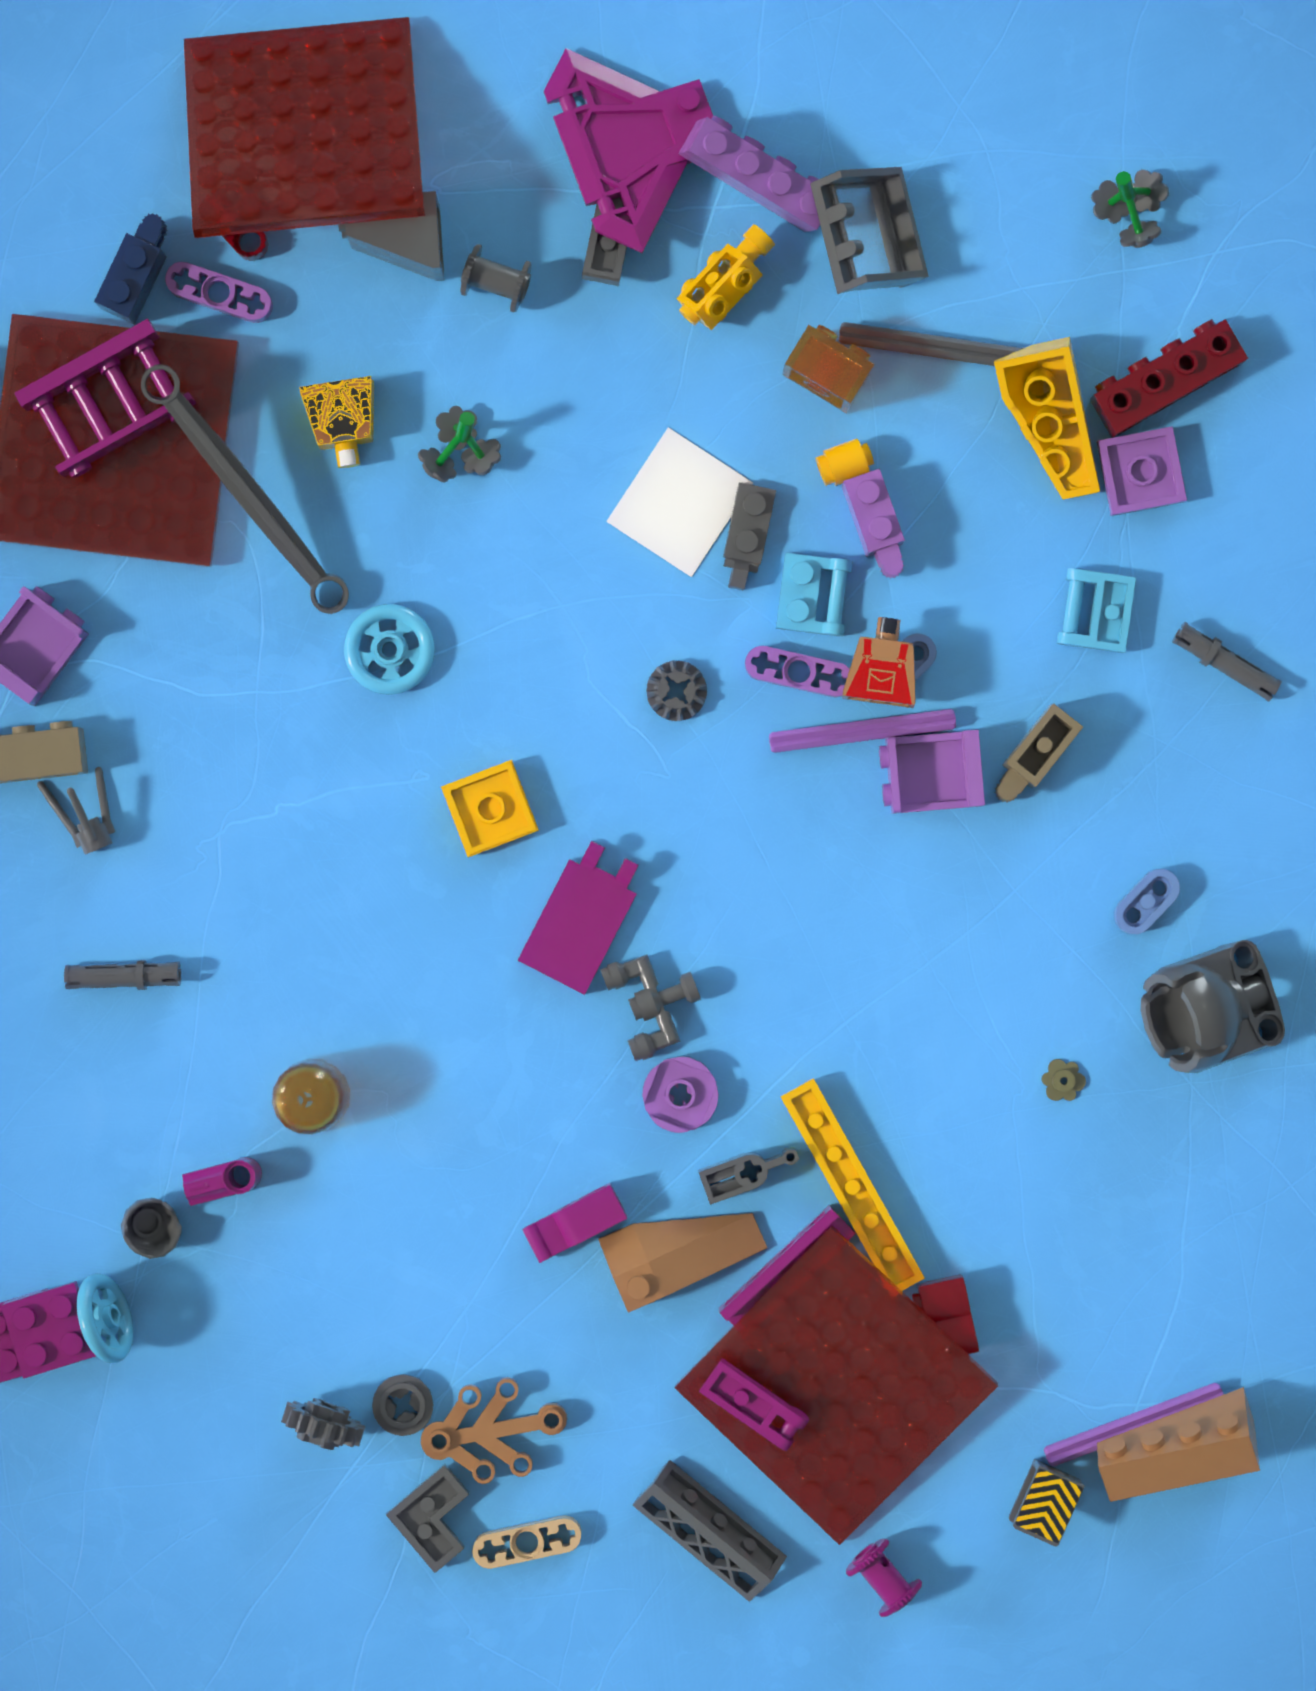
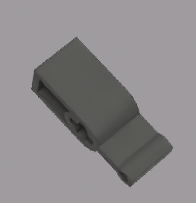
M791 1147L785 1148L782 1154L765 1160L757 1153L748 1152L699 1169L698 1173L711 1205L761 1186L767 1179L768 1169L785 1163L793 1165L799 1160L796 1149ZM788 1153H793V1158L787 1159L786 1156ZM751 1160L754 1166H761V1169L756 1172L757 1178L754 1180H750L748 1175H740V1171L745 1169L744 1162ZM731 1176H735V1177H733V1178H731V1179L722 1181V1182H720V1183H717V1184H714V1185H711V1186L709 1185V1184L718 1182V1181H720V1180L729 1178V1177H731Z

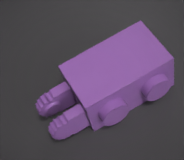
M879 468L845 480L841 487L866 557L875 555L878 567L881 568L880 572L886 578L895 579L903 571L904 561L901 560L902 555L899 546L903 544L905 539Z

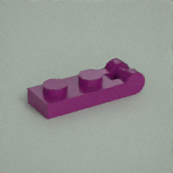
M723 1358L720 1359L699 1390L704 1396L785 1451H788L794 1443L793 1436L798 1429L803 1430L810 1420L800 1409L789 1405ZM776 1415L786 1420L781 1428L771 1424Z

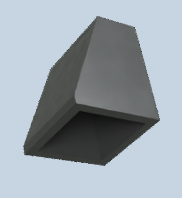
M436 191L344 197V208L337 209L339 232H342V238L348 239L352 249L435 281H445L440 204Z

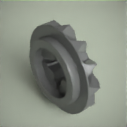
M672 660L658 666L649 677L646 690L647 699L652 709L659 716L671 721H682L693 717L703 707L707 696V685L702 673L689 662ZM669 677L676 684L686 682L688 679L691 681L683 691L688 702L687 704L682 700L680 701L677 697L668 699L665 702L663 701L670 691L669 682L665 678Z
M406 1374L387 1378L377 1388L372 1403L373 1414L378 1424L387 1432L398 1436L411 1435L424 1428L431 1418L434 1406L430 1389L419 1378ZM410 1390L412 1394L409 1404L418 1413L405 1410L402 1415L399 1414L398 1418L395 1419L397 1404L388 1396L401 1399Z

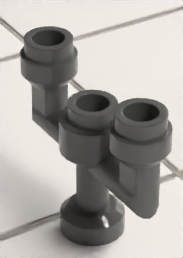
M647 954L623 964L613 962L608 964L607 967L600 969L608 991L614 988L617 990L625 987L630 979L640 976L644 989L635 992V997L628 999L636 1021L642 1018L644 1021L656 1018L660 1031L646 1034L642 1032L635 1035L634 1038L627 1040L635 1061L649 1059L653 1057L657 1050L681 1042L670 1012L665 1011L663 1006L683 998H687V1001L691 1003L701 1000L691 972L681 975L679 979L680 984L658 992L656 987L659 983Z

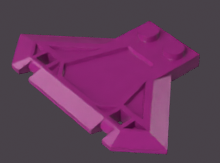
M565 48L544 89V95L548 104L559 102L563 113L553 116L585 205L598 204L601 215L591 219L595 232L643 253L686 165L692 163L678 153L696 121L706 117L712 119L713 113L700 79L658 91ZM582 95L585 105L577 107L574 98ZM620 197L624 207L615 209L612 200Z

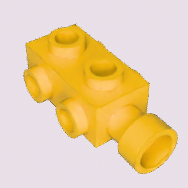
M753 224L743 234L744 240L737 248L727 243L721 251L713 252L707 260V266L696 278L688 279L683 284L681 294L676 298L682 305L679 312L694 326L700 322L710 330H713L763 276L754 265V262L760 255L765 256L775 246V243L757 225Z

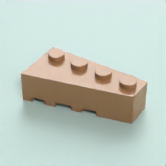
M1244 1387L1097 1442L1098 1468L1110 1502L1260 1471L1255 1423Z

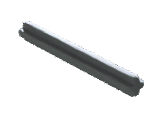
M848 322L842 323L839 331V342L842 344L995 366V360L1023 349Z

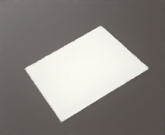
M668 427L606 522L692 577L731 518L738 483L752 485L753 482Z

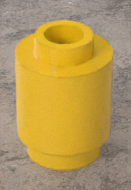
M857 438L823 450V455L815 457L825 486L832 483L838 486L843 484L845 480L870 472L868 466L874 464L868 444H860Z

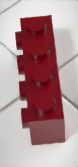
M1213 319L1203 323L1193 330L1195 337L1182 343L1181 339L1178 338L1162 347L1160 351L1163 355L1150 362L1147 357H1144L1127 368L1130 372L1129 375L1118 381L1113 375L1095 386L1097 393L1090 398V402L1111 438L1120 435L1242 365L1248 359L1226 319L1218 324H1215Z

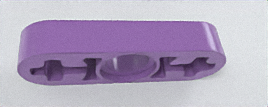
M177 262L170 266L166 272V285L171 293L178 298L251 323L263 322L271 315L273 309L272 300L268 293L258 286L187 262ZM184 271H189L188 276L190 279L201 283V276H206L207 278L201 287V297L195 296L199 290L190 285H185L182 290H179V285L174 280V277L176 275L182 276ZM217 282L227 284L230 289L229 297L221 303L210 300L208 294L210 287ZM237 288L243 289L240 296L248 300H253L256 295H259L261 303L265 305L264 309H256L254 314H249V307L240 302H237V309H232L231 307L237 299Z
M768 646L753 648L745 659V669L748 675L755 680L833 698L843 695L845 685H840L837 691L831 690V683L824 680H819V688L811 686L816 676V664L824 666L821 674L832 675L834 670H840L843 679H847L850 670L842 663ZM761 653L768 654L767 661L779 664V656L786 657L787 660L782 667V679L774 678L777 670L766 668L763 674L757 673V666L751 664L752 658L757 659ZM795 661L805 662L810 669L809 678L801 683L792 681L788 675V667L791 663Z

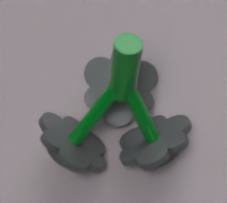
M1139 170L1134 178L1135 183H1133L1131 175L1123 171L1116 176L1117 186L1114 182L1106 180L1100 184L1099 190H1095L1091 194V199L1095 203L1093 213L1100 220L1108 218L1112 224L1118 223L1121 217H1126L1130 214L1132 224L1129 225L1128 229L1122 230L1119 233L1120 243L1123 247L1132 246L1140 248L1150 244L1154 238L1158 237L1161 234V229L1156 221H1149L1147 223L1140 221L1138 212L1146 210L1158 211L1161 205L1160 202L1165 201L1169 196V188L1166 184L1162 183L1163 176L1159 172L1151 173L1148 170Z
M452 406L449 409V413L442 412L436 417V426L440 429L438 439L443 443L448 442L449 444L441 454L435 448H430L429 450L421 449L418 452V458L423 462L422 467L430 477L444 483L449 479H454L457 473L453 469L454 462L449 456L454 450L463 449L466 444L470 448L462 453L461 459L465 463L464 469L467 473L476 472L478 475H485L491 471L494 464L501 460L499 453L501 445L496 439H490L486 442L482 439L475 441L477 431L473 427L477 424V416L474 412L470 410L463 411L459 406Z

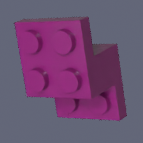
M77 1281L49 1290L45 1288L0 1302V1383L21 1376L25 1379L96 1356L87 1345L80 1329L77 1315V1295L79 1291Z

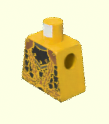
M366 376L299 387L319 448L321 450L335 448L338 468L359 466L360 459L357 445L373 442L374 381L372 377Z

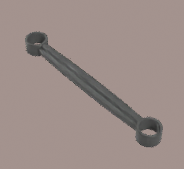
M156 364L149 367L141 379V389L144 396L153 403L165 406L193 446L233 497L310 586V597L313 605L319 611L327 614H333L342 610L347 604L349 597L348 588L344 580L338 575L324 571L294 528L249 471L179 391L180 380L176 371L164 364ZM165 370L172 375L174 390L170 395L159 398L148 392L146 382L153 371ZM334 581L342 587L343 595L336 606L324 607L318 603L315 590L320 583Z

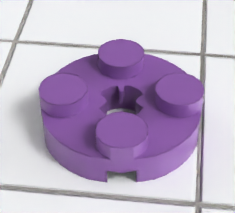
M678 1056L663 1060L652 1068L643 1085L642 1096L646 1111L654 1123L670 1132L683 1133L697 1129L712 1117L717 1107L718 1090L715 1078L703 1063L690 1057ZM679 1083L687 1085L686 1092L691 1094V1099L688 1103L684 1100L682 1101L683 1105L674 1104V1096L669 1094L670 1089L674 1085L678 1088Z

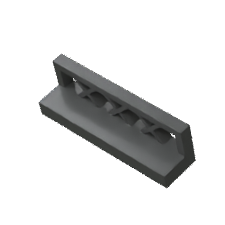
M671 1460L661 1468L653 1482L637 1497L632 1505L749 1602L774 1579L787 1557ZM654 1496L665 1505L666 1510H659L648 1499ZM680 1523L688 1524L695 1530L696 1535L685 1532L680 1527ZM709 1547L717 1548L724 1554L725 1559L717 1558L710 1552ZM739 1572L747 1573L757 1582L751 1586L739 1576Z

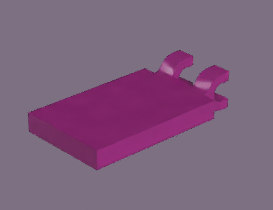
M594 841L590 842L580 864L569 859L517 960L583 995L586 994L637 893L627 889L639 865L625 858L616 877L596 867L605 847Z

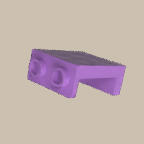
M23 586L19 591L21 593L20 597L0 622V683L28 704L36 706L89 633L81 628L85 621L66 608L62 614L51 606L55 599L41 588L36 586L31 591Z
M979 729L953 733L885 738L886 745L879 746L881 769L888 768L889 783L882 784L884 806H891V814L981 807L985 805Z

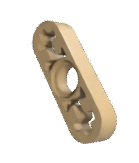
M566 1515L487 1531L476 1538L472 1550L473 1558L481 1567L492 1569L573 1551L579 1545L582 1531L578 1521ZM561 1524H566L567 1530L575 1531V1534L570 1536L569 1543L563 1544L561 1538H554L549 1540L551 1548L544 1549V1535L540 1528L547 1527V1535L556 1534ZM528 1531L536 1535L538 1546L534 1551L523 1552L517 1547L516 1538L520 1533ZM503 1536H511L510 1549L514 1556L507 1557V1549L498 1550L495 1554V1559H489L487 1554H480L479 1550L484 1548L485 1541L491 1540L493 1546L505 1544Z

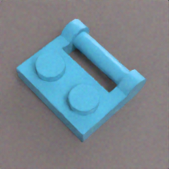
M785 553L776 629L843 637L845 625L841 623L847 574L852 572L853 561ZM821 570L833 571L826 622L815 621Z
M1068 568L1066 580L1070 582L1063 630L1058 632L1057 644L1125 653L1136 577ZM1084 584H1095L1088 635L1077 634Z

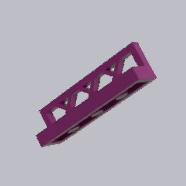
M828 1205L719 1307V1313L746 1337L856 1233Z

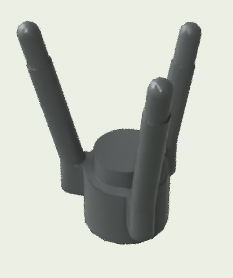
M100 767L95 769L102 823H100L98 817L88 820L74 789L68 788L67 794L81 823L76 825V828L44 782L39 781L37 783V787L71 834L76 847L81 846L85 855L112 844L113 842L109 834L116 832L110 818L102 768Z

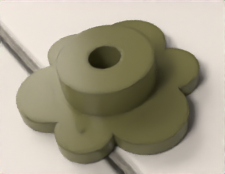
M1054 1059L1049 1063L1048 1072L1044 1073L1041 1078L1042 1083L1047 1086L1046 1095L1049 1099L1058 1101L1064 1098L1067 1101H1072L1076 1097V1091H1080L1085 1087V1077L1078 1073L1079 1068L1075 1062H1068L1066 1064L1060 1059ZM1063 1077L1067 1079V1082L1065 1084H1061L1060 1082L1061 1078Z

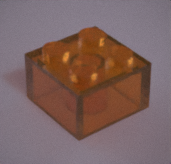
M808 325L787 359L782 375L847 414L872 372L874 364L868 361L871 356L855 345L851 344L847 348L836 341L838 336L822 325H818L816 329Z

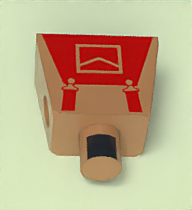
M878 617L875 638H859L843 689L842 699L914 708L913 643L898 641L901 620Z

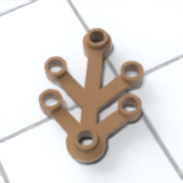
M505 1377L497 1383L496 1393L475 1424L471 1427L457 1429L467 1411L478 1406L482 1397L481 1391L477 1386L468 1384L461 1388L458 1401L445 1420L433 1422L423 1430L421 1447L425 1454L432 1459L443 1460L448 1457L452 1458L471 1471L475 1481L486 1484L494 1478V1464L487 1459L479 1460L461 1446V1444L476 1442L510 1465V1470L514 1475L524 1477L532 1470V1458L525 1452H517L498 1438L541 1430L548 1435H556L565 1428L567 1413L561 1405L547 1403L539 1409L538 1414L494 1422L507 1402L514 1400L519 1392L516 1380ZM504 1383H510L514 1386L515 1391L510 1396H504L500 1391V1386ZM466 1390H473L477 1394V1400L473 1403H467L463 1399V1393ZM547 1414H556L559 1418V1423L553 1427L548 1426L544 1421ZM437 1434H441L446 1438L447 1444L444 1447L438 1448L433 1444L432 1438ZM518 1458H524L529 1466L526 1470L519 1471L515 1468L514 1461ZM480 1465H487L491 1469L490 1476L487 1478L480 1477L477 1474V1468Z

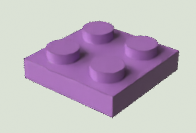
M1173 426L1098 440L1096 442L1111 516L1187 501Z

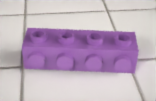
M713 116L712 119L706 117L696 121L678 153L679 155L802 231L809 232L818 229L820 222L810 183L819 180L818 178L808 176L806 179L795 172L797 167L791 161L781 156H777L775 159L763 152L765 148L763 144L749 136H745L744 139L731 132L732 125L717 116Z

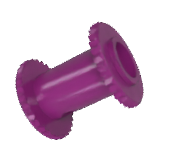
M885 1538L864 1548L846 1568L848 1576H853L860 1572L885 1604H883L879 1611L881 1617H887L902 1609L915 1597L922 1587L920 1579L908 1583L886 1557L883 1551L887 1548L889 1541Z

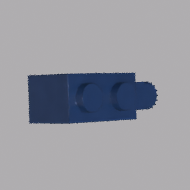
M148 213L147 216H144L145 218L142 219L143 222L139 224L134 236L126 233L94 300L100 309L134 325L167 258L160 249L165 240L164 236L167 235V225L161 220V216L159 217L158 214L155 215L153 213Z

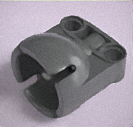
M1241 940L1221 945L1218 948L1164 966L1146 979L1143 985V989L1147 992L1141 998V1015L1145 1031L1155 1051L1162 1058H1170L1169 1066L1175 1071L1199 1073L1258 1050L1276 1046L1284 1038V1022L1268 970L1257 946L1251 941ZM1234 954H1235L1236 957H1237L1238 965L1236 964V962H1235V960H1234ZM1259 1026L1262 1030V1037L1259 1034Z

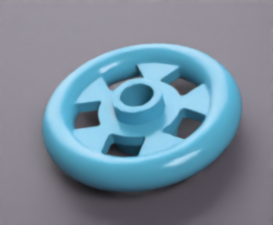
M396 604L378 605L363 612L350 626L344 643L345 661L356 681L370 691L386 695L400 694L417 686L428 674L435 654L433 635L427 623L413 610ZM394 619L396 620L397 630L380 632L379 621ZM414 631L419 641V647L409 650L408 643L403 636ZM363 634L374 637L370 653L359 651ZM387 643H394L397 647L395 655L391 657L383 654V647ZM407 658L414 665V668L408 674L401 677L395 668L400 666ZM372 661L386 668L381 678L374 676L367 670Z
M92 1274L84 1279L77 1295V1315L80 1329L87 1345L99 1359L107 1363H118L128 1355L133 1342V1321L130 1308L123 1292L115 1281L104 1274ZM98 1289L102 1291L103 1299L101 1300L99 1297ZM101 1335L106 1337V1343L101 1338Z

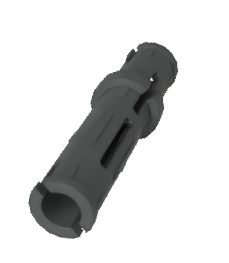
M1184 622L1181 625L1182 629L1179 628L1175 634L1172 643L1200 658L1199 663L1205 667L1208 665L1213 666L1257 693L1269 702L1273 698L1272 694L1275 695L1282 683L1281 680L1274 678L1222 646V641L1217 637L1211 639L1188 625L1187 622Z
M137 960L136 964L66 965L64 969V983L66 989L137 987L138 990H147V986H180L182 975L181 969L178 968L181 965L180 962L147 963L146 960Z

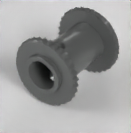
M475 245L463 269L460 288L461 295L466 296L470 287L473 286L511 299L510 311L516 312L520 303L523 302L529 287L531 262L526 261L521 271L480 257L482 245Z

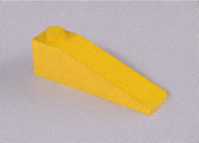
M1070 337L1033 344L995 360L994 365L1002 400L1013 414L1026 440L1030 442L1040 459V463L1062 499L1100 492Z

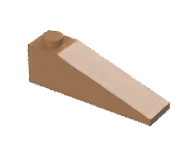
M753 1213L633 1223L598 1238L628 1313L767 1249Z

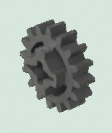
M313 1398L312 1401L307 1403L304 1402V1404L293 1401V1403L287 1402L281 1420L282 1423L286 1424V1427L296 1429L295 1432H297L296 1437L298 1439L329 1450H334V1447L343 1446V1444L354 1447V1445L360 1446L365 1430V1425L360 1424V1421L351 1419V1416H349L350 1411L347 1408L317 1398Z

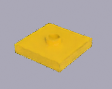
M512 760L441 786L468 858L539 831Z

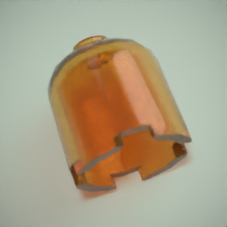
M308 1058L293 1063L278 1077L273 1087L272 1106L276 1117L286 1128L298 1134L314 1135L332 1129L343 1119L350 1105V1088L346 1077L336 1066L323 1059ZM304 1092L311 1094L312 1097H307ZM300 1096L303 1098L302 1105L299 1102ZM308 1101H313L311 1106L306 1107Z

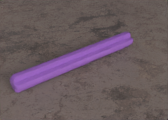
M946 709L778 731L769 734L771 751L777 753L884 739L894 736L899 737L953 730L956 728V716L954 710Z
M1218 1383L1209 1384L1048 1445L1044 1448L1046 1459L1050 1466L1055 1467L1097 1451V1442L1224 1395Z

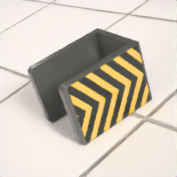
M1034 1459L1009 1514V1520L1013 1522L1015 1529L1056 1547L1063 1537L1085 1486L1079 1478Z

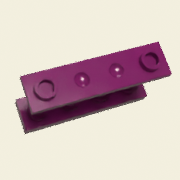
M148 318L14 393L21 407L26 411L33 409L35 412H40L66 459L55 466L58 473L64 478L68 475L72 478L79 477L92 468L90 463L169 419L172 423L176 422L165 406L146 415L119 368L121 366L120 360L132 353L134 356L140 357L146 369L153 365L161 364L152 349L155 346L153 341L160 337ZM155 370L150 374L162 398L173 392L174 386L165 370ZM99 371L101 375L106 374L133 422L112 434L86 387L88 384L87 378ZM67 390L68 394L73 393L99 440L98 443L80 453L53 406L55 402L53 397ZM189 392L183 394L192 406L197 404Z

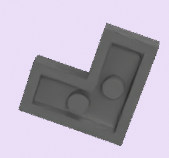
M446 1464L441 1466L386 1513V1516L434 1573L465 1547L442 1520L445 1514L469 1495V1491Z

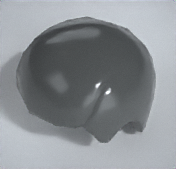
M151 1197L137 1200L126 1209L121 1223V1230L126 1244L133 1252L153 1259L164 1257L176 1248L182 1233V1226L174 1209L167 1202Z

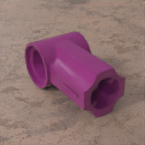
M241 1157L234 1161L182 1174L185 1196L190 1206L236 1194H244L256 1188L260 1183L262 1169L254 1159ZM237 1166H243L248 1169L250 1181L247 1185H240L235 1181L234 1170Z

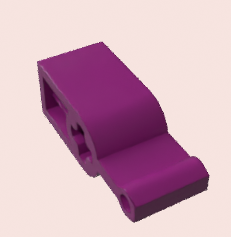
M608 1183L524 1227L522 1230L539 1263L626 1220L627 1214L611 1183Z

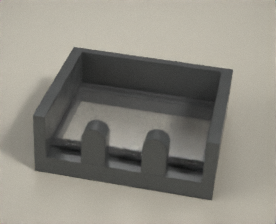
M902 167L839 170L810 183L837 294L854 290L889 287L902 288L929 277Z

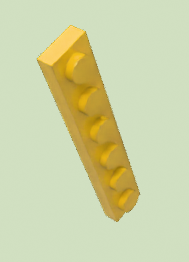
M814 1078L781 1095L783 1103L890 1295L894 1296L925 1279Z

